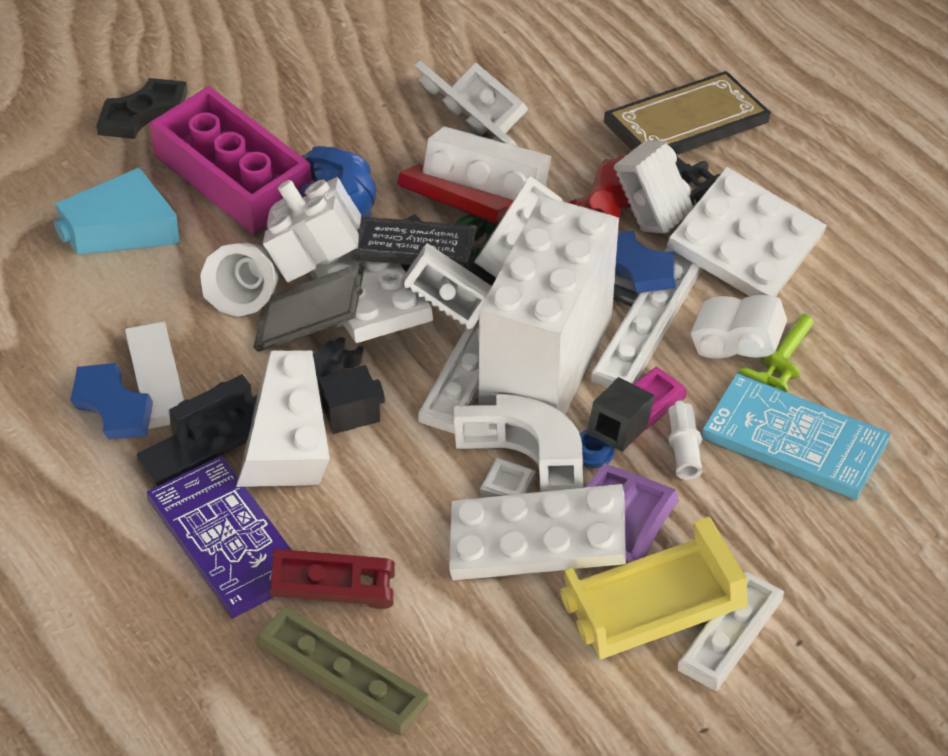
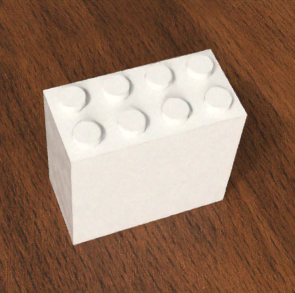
M540 195L479 310V405H497V394L519 395L547 403L563 414H566L612 319L619 217Z

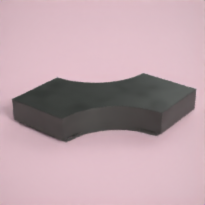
M149 78L144 87L129 96L107 98L96 125L97 134L135 139L137 133L146 124L185 101L188 92L187 82Z

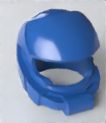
M325 146L313 147L311 151L301 156L310 163L311 181L313 180L312 183L305 184L299 191L302 198L306 196L305 190L319 180L328 182L338 177L361 214L360 224L372 216L371 209L376 199V185L370 176V166L362 157L348 151L339 150L336 147Z

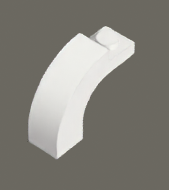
M497 394V405L454 406L456 449L508 448L517 450L531 457L538 465L540 470V492L583 488L581 438L572 421L558 409L536 399L509 394Z

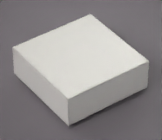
M496 458L480 488V498L529 493L535 481L536 470Z

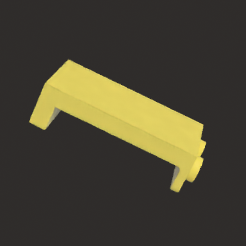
M710 516L694 522L695 539L582 580L578 579L572 567L564 570L565 587L560 588L563 604L569 614L576 613L578 617L576 621L577 628L585 645L592 644L600 660L748 606L747 578Z

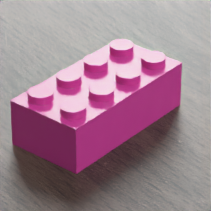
M207 86L150 122L154 156L253 235L267 227L271 207L283 199L278 190L280 184L291 180L299 192L305 184L312 183L311 166L307 160L210 86Z

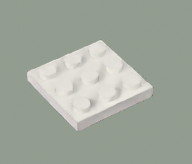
M726 167L670 236L667 247L748 296L771 295L776 297L822 237L827 225Z

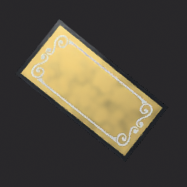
M724 71L606 111L603 122L632 151L644 141H666L668 146L678 155L769 123L771 112L731 74Z

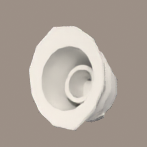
M250 243L223 245L206 258L200 274L203 297L221 313L241 317L258 312L274 293L280 270L262 245Z

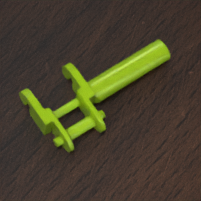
M801 314L776 348L775 353L763 358L764 364L769 366L766 372L761 371L758 373L747 367H742L737 373L787 392L788 387L786 383L789 378L796 379L800 374L798 367L789 362L788 359L814 324L813 319L807 314ZM773 372H776L781 376L778 379L774 376H771V374Z

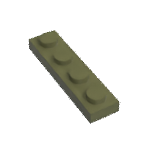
M287 606L257 635L259 647L400 736L428 706V694Z

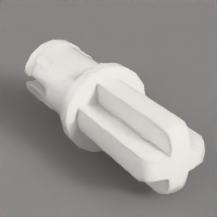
M683 400L676 401L675 405L671 406L668 411L671 427L668 444L674 450L677 477L691 480L703 473L699 452L702 436L696 430L693 406L689 403H684Z

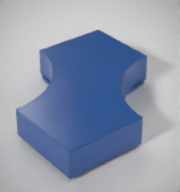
M634 231L618 232L615 274L630 280L634 285L636 293L676 288L674 252L654 251L644 247L637 241Z
M116 363L77 367L70 400L76 409L92 411L100 415L103 421V433L107 439L147 436L153 400L148 393H136L122 386V374Z

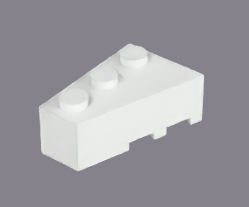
M271 351L261 378L252 424L236 487L320 485L330 461L313 352Z

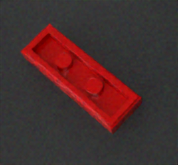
M421 164L399 172L397 185H400V187L492 223H497L513 202L509 198L423 173L424 165Z

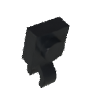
M339 337L334 341L329 340L313 354L318 389L319 377L344 371V368L359 366L362 361L364 347L359 345L355 350L344 349L346 339Z

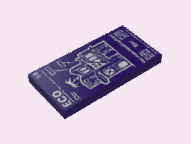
M220 456L147 491L148 502L233 619L274 598L270 596L273 549H292L245 487H236L237 475L225 459Z

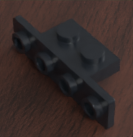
M241 374L229 381L219 383L214 388L198 396L180 402L177 406L169 409L172 436L138 452L136 455L137 462L155 486H159L246 444L258 395L252 397L251 384Z

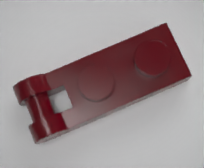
M273 549L270 596L368 604L370 607L377 609L390 608L394 604V590L390 588V579L395 577V562L391 559L380 557ZM361 575L372 578V585L360 584Z

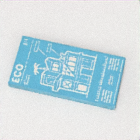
M738 373L730 383L702 431V439L854 500H858L890 438V432Z

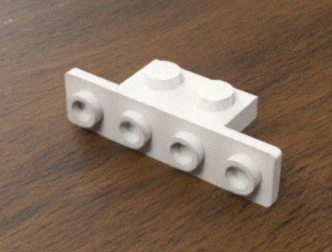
M421 60L414 65L422 74L419 82L434 96L440 92L444 96L442 102L455 115L458 116L463 112L468 116L465 120L466 123L478 135L482 137L486 132L492 137V140L518 147L506 132L529 109L519 98L480 65L475 63L452 87Z

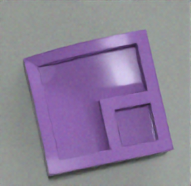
M604 463L586 487L622 484L625 500V550L627 564L646 557L662 524L678 503V495L674 488Z

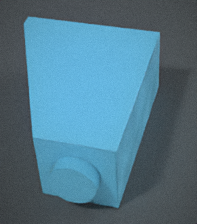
M140 168L55 203L58 220L54 221L55 230L63 243L69 242L78 255L167 246L180 242L176 213Z

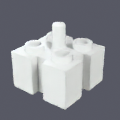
M338 177L328 182L319 180L305 190L306 196L303 198L291 180H287L279 185L278 190L283 199L276 202L269 211L267 220L268 230L265 231L263 245L287 283L316 269V264L326 259L330 262L358 248L359 234L357 229L360 228L361 214Z

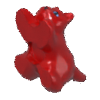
M620 155L611 160L604 159L596 172L589 193L585 197L571 200L569 203L619 217L620 220L622 209L629 208L632 205L628 203L629 198L625 196L626 192L622 189L623 185L619 182L620 178L616 175L617 171L613 168L626 155Z

